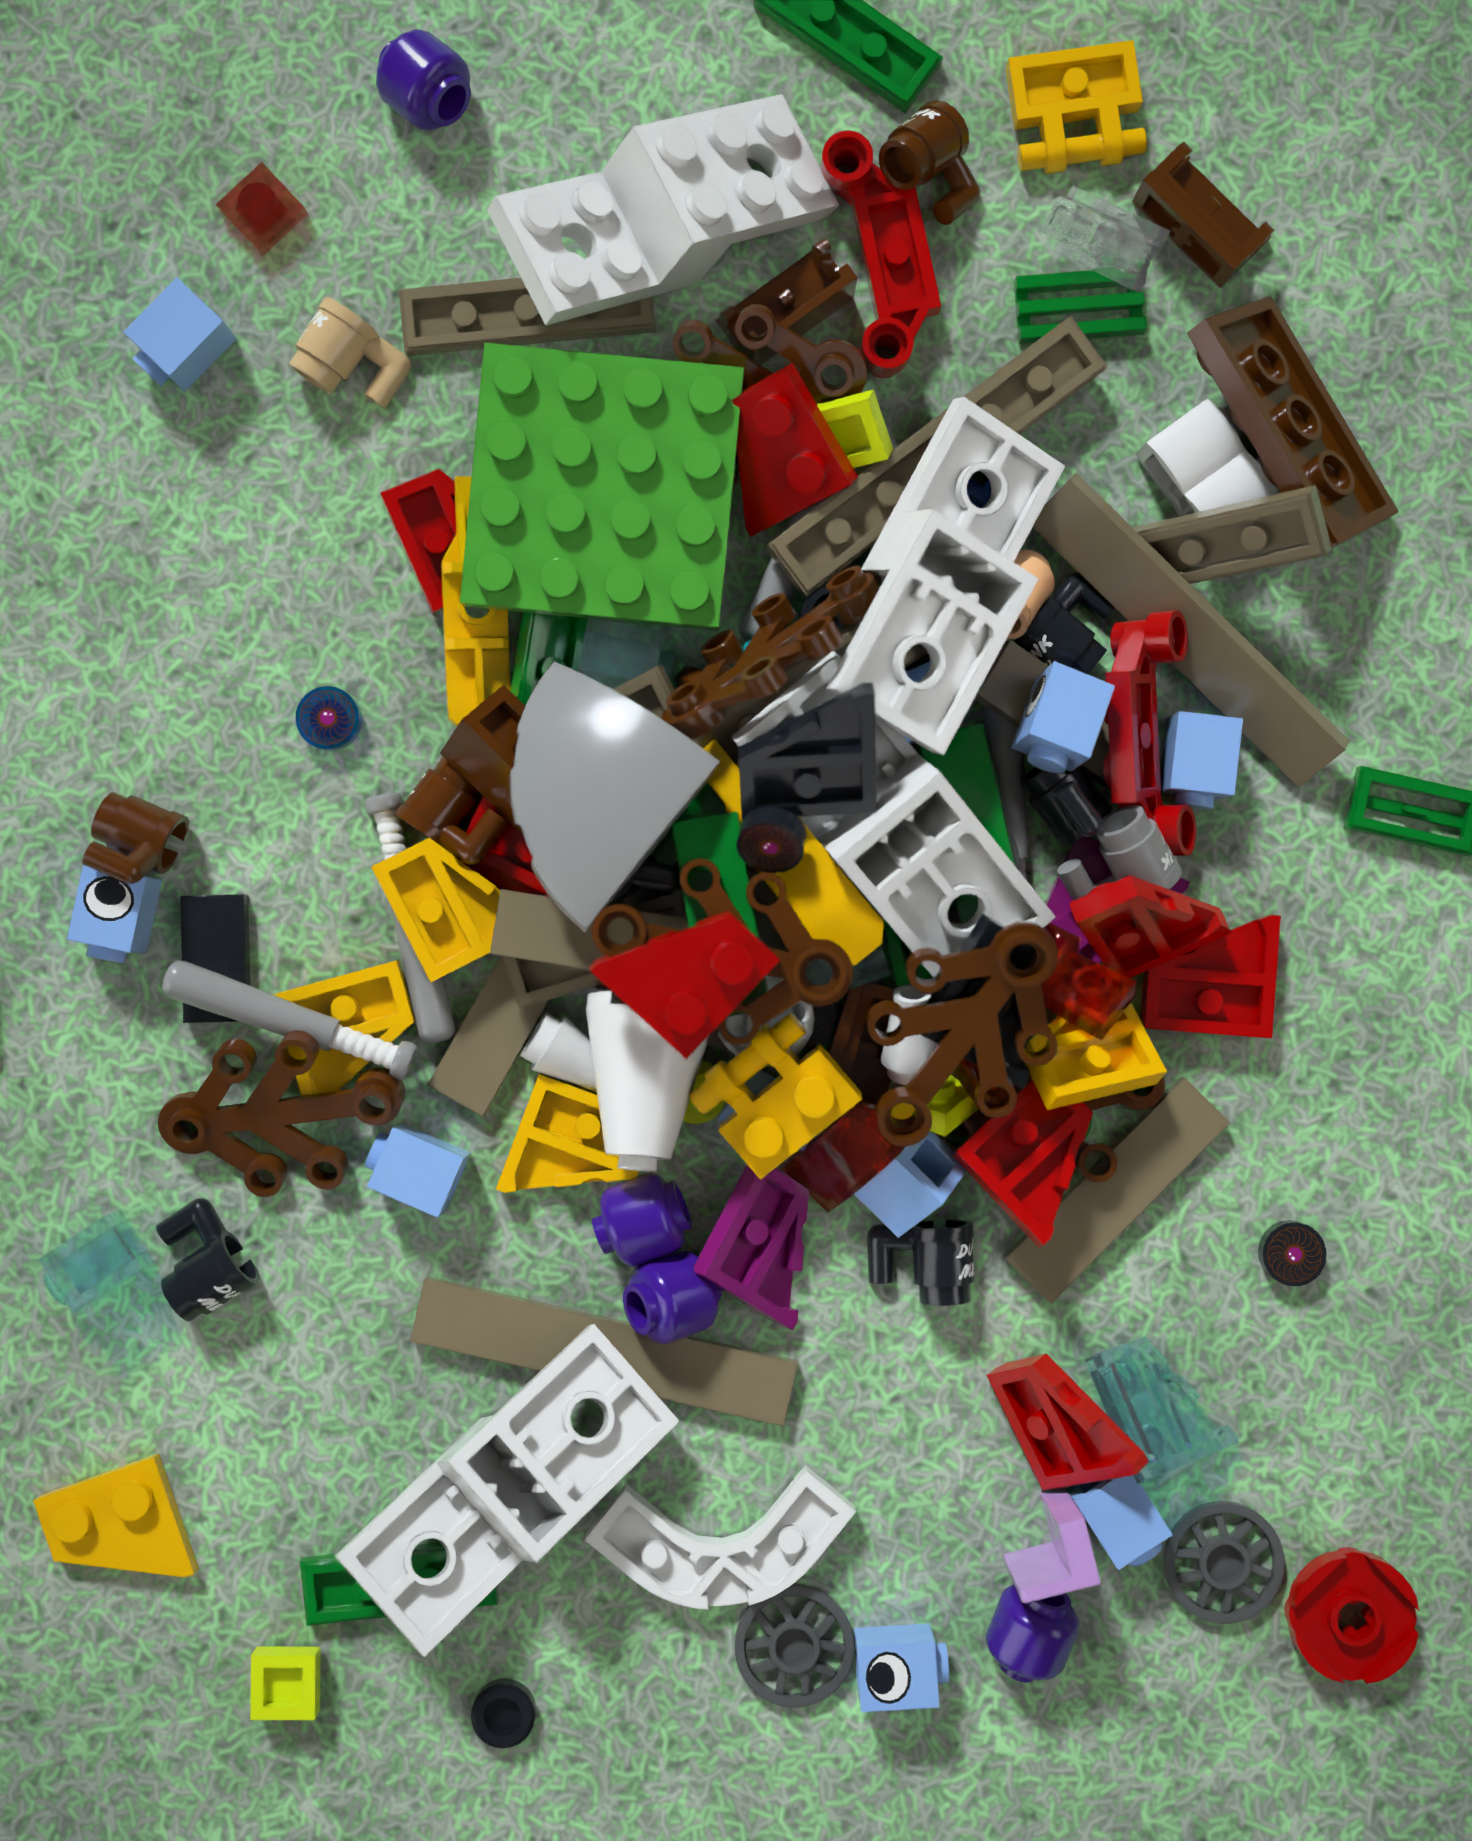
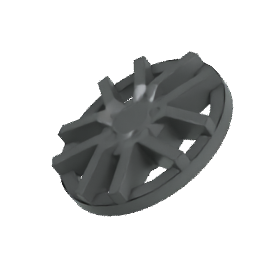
M1209 1502L1185 1513L1172 1528L1171 1533L1173 1535L1167 1539L1163 1553L1165 1578L1176 1599L1190 1613L1209 1622L1231 1624L1254 1617L1263 1611L1274 1599L1284 1576V1552L1275 1530L1255 1510L1236 1502ZM1222 1513L1237 1514L1245 1518L1229 1534ZM1213 1515L1219 1533L1206 1539L1197 1521L1206 1516ZM1255 1523L1261 1528L1264 1536L1248 1548H1245L1240 1543V1540ZM1191 1527L1200 1547H1178L1182 1536ZM1269 1546L1272 1557L1271 1570L1252 1561ZM1175 1557L1197 1558L1198 1569L1176 1573ZM1250 1571L1268 1579L1267 1585L1260 1594L1244 1583ZM1202 1580L1195 1601L1184 1593L1179 1584ZM1212 1587L1223 1590L1220 1611L1205 1607ZM1235 1588L1253 1600L1239 1609L1230 1610Z
M792 1584L779 1594L762 1602L748 1605L745 1609L735 1634L736 1662L745 1682L763 1699L784 1707L810 1706L829 1697L846 1679L854 1657V1637L851 1624L839 1603L827 1593L812 1586ZM798 1596L808 1599L798 1615L794 1617L784 1597ZM773 1601H776L785 1618L776 1626L770 1622L761 1610ZM818 1602L825 1606L830 1613L817 1627H813L806 1619ZM755 1616L768 1635L745 1639L747 1629ZM836 1619L842 1629L844 1643L822 1638ZM769 1648L771 1658L752 1665L748 1664L746 1650ZM821 1649L842 1654L841 1662L837 1669L818 1660ZM778 1668L776 1689H771L759 1680L756 1674ZM809 1669L831 1677L829 1681L809 1692ZM786 1673H801V1693H784Z

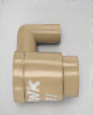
M324 297L318 306V311L296 342L295 347L298 350L288 364L304 379L332 395L341 380L344 382L348 380L364 355L381 367L364 395L384 409L411 369V362L406 354L380 337L373 327L350 309L329 297Z

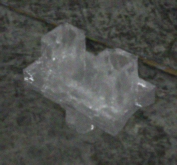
M1073 185L1067 198L1058 196L1054 200L1042 227L1043 234L1049 236L1045 245L1046 248L1140 293L1146 283L1150 262L1156 251L1166 241L1170 230Z

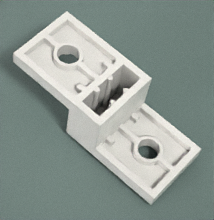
M783 94L633 126L602 171L496 195L487 212L546 326L688 287L700 281L731 244L819 221L831 215L839 206V203L825 180L821 168ZM747 158L759 163L766 171V174L752 170L747 162ZM561 237H568L579 243L586 253V258L567 251Z
M967 398L953 399L861 568L864 573H871L875 580L882 585L826 689L836 695H840L861 683H873L875 718L930 752L944 755L1039 578L1014 563L1061 476L1065 465ZM976 471L983 473L991 484L990 499L982 508L974 506L967 495L968 480ZM919 643L929 653L930 668L924 678L914 682L907 676L904 670V658L906 652L912 646Z
M834 651L829 653L732 736L733 740L740 747L838 696L826 689L839 665L841 657ZM876 718V812L800 817L912 952L925 947L936 949L942 955L959 952L983 913L1005 926L1025 921L1038 924L1044 928L1056 918L944 776L923 759L902 734ZM960 895H976L978 909L975 915L969 921L962 924L950 923L948 920V909L951 902ZM933 961L922 962L929 973L935 977L939 972L940 966Z
M591 1324L493 1416L480 1418L334 1557L418 1653L425 1657L522 1560L537 1563L679 1420L596 1325ZM582 1399L596 1402L603 1413V1425L600 1431L591 1438L578 1435L571 1425L572 1409ZM430 1538L436 1539L446 1550V1564L438 1575L432 1578H421L412 1568V1552L421 1541Z

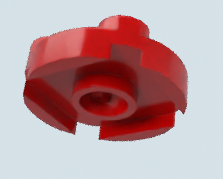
M1352 1547L1327 1552L1310 1561L1294 1579L1289 1597L1285 1602V1618L1287 1619L1289 1634L1295 1647L1317 1672L1333 1681L1345 1683L1342 1679L1349 1681L1363 1679L1368 1684L1379 1682L1392 1676L1405 1665L1413 1654L1419 1632L1415 1629L1417 1620L1415 1608L1419 1611L1418 1601L1409 1582L1383 1558ZM1359 1601L1366 1603V1606L1360 1612L1366 1621L1361 1628L1356 1630L1354 1626L1348 1624L1339 1629L1340 1610L1347 1603L1354 1605Z

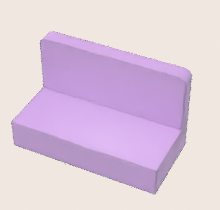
M1065 1487L1039 1492L1052 1542L1003 1554L1007 1571L1023 1603L1101 1584L1085 1518Z

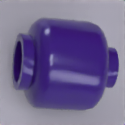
M418 29L399 35L396 39L387 43L380 53L376 74V87L380 98L388 106L421 130L432 131L451 125L461 118L470 102L471 89L468 65L458 53L430 32Z
M652 1172L607 1188L600 1199L601 1215L592 1218L594 1233L604 1254L615 1251L624 1264L632 1267L677 1252L684 1244V1231L692 1228L687 1204L676 1181L672 1180L666 1183L660 1175Z
M677 1251L642 1263L632 1271L628 1286L625 1287L623 1292V1306L630 1325L638 1334L647 1336L655 1343L670 1344L702 1332L714 1323L718 1313V1301L722 1297V1290L711 1281L694 1272V1265L698 1259L697 1255L690 1251Z
M1014 1584L1003 1590L989 1624L985 1640L991 1655L997 1660L1000 1669L1007 1676L1016 1681L1028 1683L1034 1680L1053 1679L1064 1670L1080 1626L1079 1618L1075 1609L1071 1606L1070 1597L1066 1593L1023 1603Z

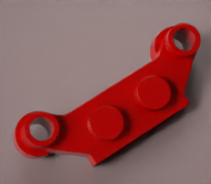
M845 130L835 133L825 143L822 151L821 171L832 192L841 196L852 206L876 318L864 332L861 354L865 359L868 371L878 378H890L906 367L913 351L914 341L927 317L939 315L941 302L916 186L909 190H902L893 186L885 178L881 169L873 163V149L867 138L858 132ZM849 166L855 171L852 173H842L837 168ZM882 347L889 348L895 353V357L892 359L880 358L875 350Z
M1179 610L1152 612L1146 620L1116 622L1111 629L1110 643L1115 660L1111 672H1106V682L1115 685L1104 717L1109 733V752L1105 756L1103 765L1104 779L1108 788L1111 789L1112 803H1117L1119 808L1129 805L1141 806L1147 817L1154 820L1158 825L1173 856H1189L1194 850L1197 836L1194 812L1187 804L1163 805L1161 799L1156 692L1157 664L1182 662L1188 649V629L1185 618Z

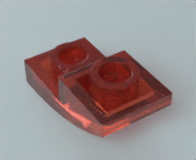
M1048 923L1044 929L1049 932L1056 944L1058 960L1052 975L1042 983L1045 1007L1079 1029L1103 1040L1134 999L1136 981L1080 955L1081 937Z
M859 1101L830 1124L817 1138L808 1143L803 1151L799 1150L783 1167V1170L793 1180L807 1188L809 1195L829 1213L873 1179L906 1146H897L888 1142L879 1130L876 1110L868 1108Z

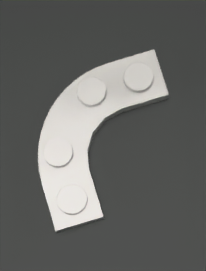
M805 1465L768 1512L746 1531L723 1538L698 1536L675 1524L626 1483L588 1530L585 1541L640 1586L667 1601L709 1610V1606H729L746 1602L752 1605L779 1594L800 1579L828 1548L856 1513V1509L852 1502Z

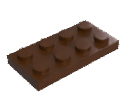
M1271 296L1205 318L1187 332L1197 350L1196 354L1200 366L1209 376L1213 377L1229 404L1232 420L1239 429L1246 433L1260 456L1262 468L1267 479L1281 493L1316 485L1332 546L1331 550L1399 512Z

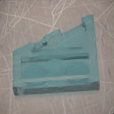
M1146 1336L1084 1359L1107 1415L1145 1453L1149 1461L1136 1475H1133L1136 1484L1239 1443L1235 1432L1228 1425L1216 1428L1195 1404L1200 1395L1184 1377L1176 1375L1170 1369L1166 1358Z

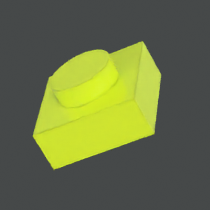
M874 389L817 404L853 468L889 459L893 452V446Z
M952 1074L949 1076L928 1104L932 1116L931 1132L946 1136L979 1109L974 1093L976 1085L956 1079ZM899 1103L893 1107L890 1114L897 1119H906L913 1114L915 1108L909 1103Z
M257 1646L251 1654L250 1720L316 1719L320 1712L321 1647Z

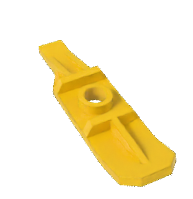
M472 476L454 477L456 535L441 561L448 721L455 727L458 726L461 719L502 685L511 690L508 611L488 609L486 615L482 618H473L468 615L465 607L460 604Z
M714 739L703 748L720 761L708 784L724 802L726 813H739L741 824L739 767L719 742ZM798 817L806 829L803 857L800 863L791 870L774 874L778 875L785 883L787 889L786 899L813 939H827L835 942L848 954L852 965H856L882 944L884 919L857 889L804 821ZM764 879L779 898L780 889L778 885L770 879Z

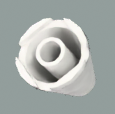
M612 991L589 993L586 1003V1015L605 1154L618 1156V1169L657 1172L658 1160H671L690 1100L689 1094L693 1090L709 1036L685 1059L626 1004L611 1003Z

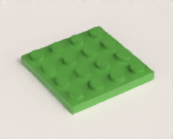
M484 343L460 604L464 607L719 631L740 408L735 406L732 400L742 393L744 367Z

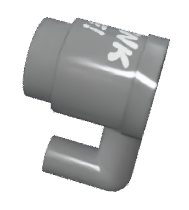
M1139 805L1119 808L1103 818V829L1097 835L1101 842L1099 851L1112 876L1093 884L1082 862L1076 858L1064 862L1057 869V873L1073 901L1087 895L1092 889L1101 884L1116 882L1129 875L1167 889L1173 887L1182 875V868L1177 858L1173 856L1158 825L1154 820L1147 817L1144 809Z

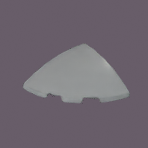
M553 662L531 694L518 724L514 767L510 772V799L514 823L521 826L526 844L533 858L531 862L534 874L562 912L582 931L586 932L593 924L596 916L619 893L664 839L674 822L709 782L720 761L683 733L617 691L580 672Z

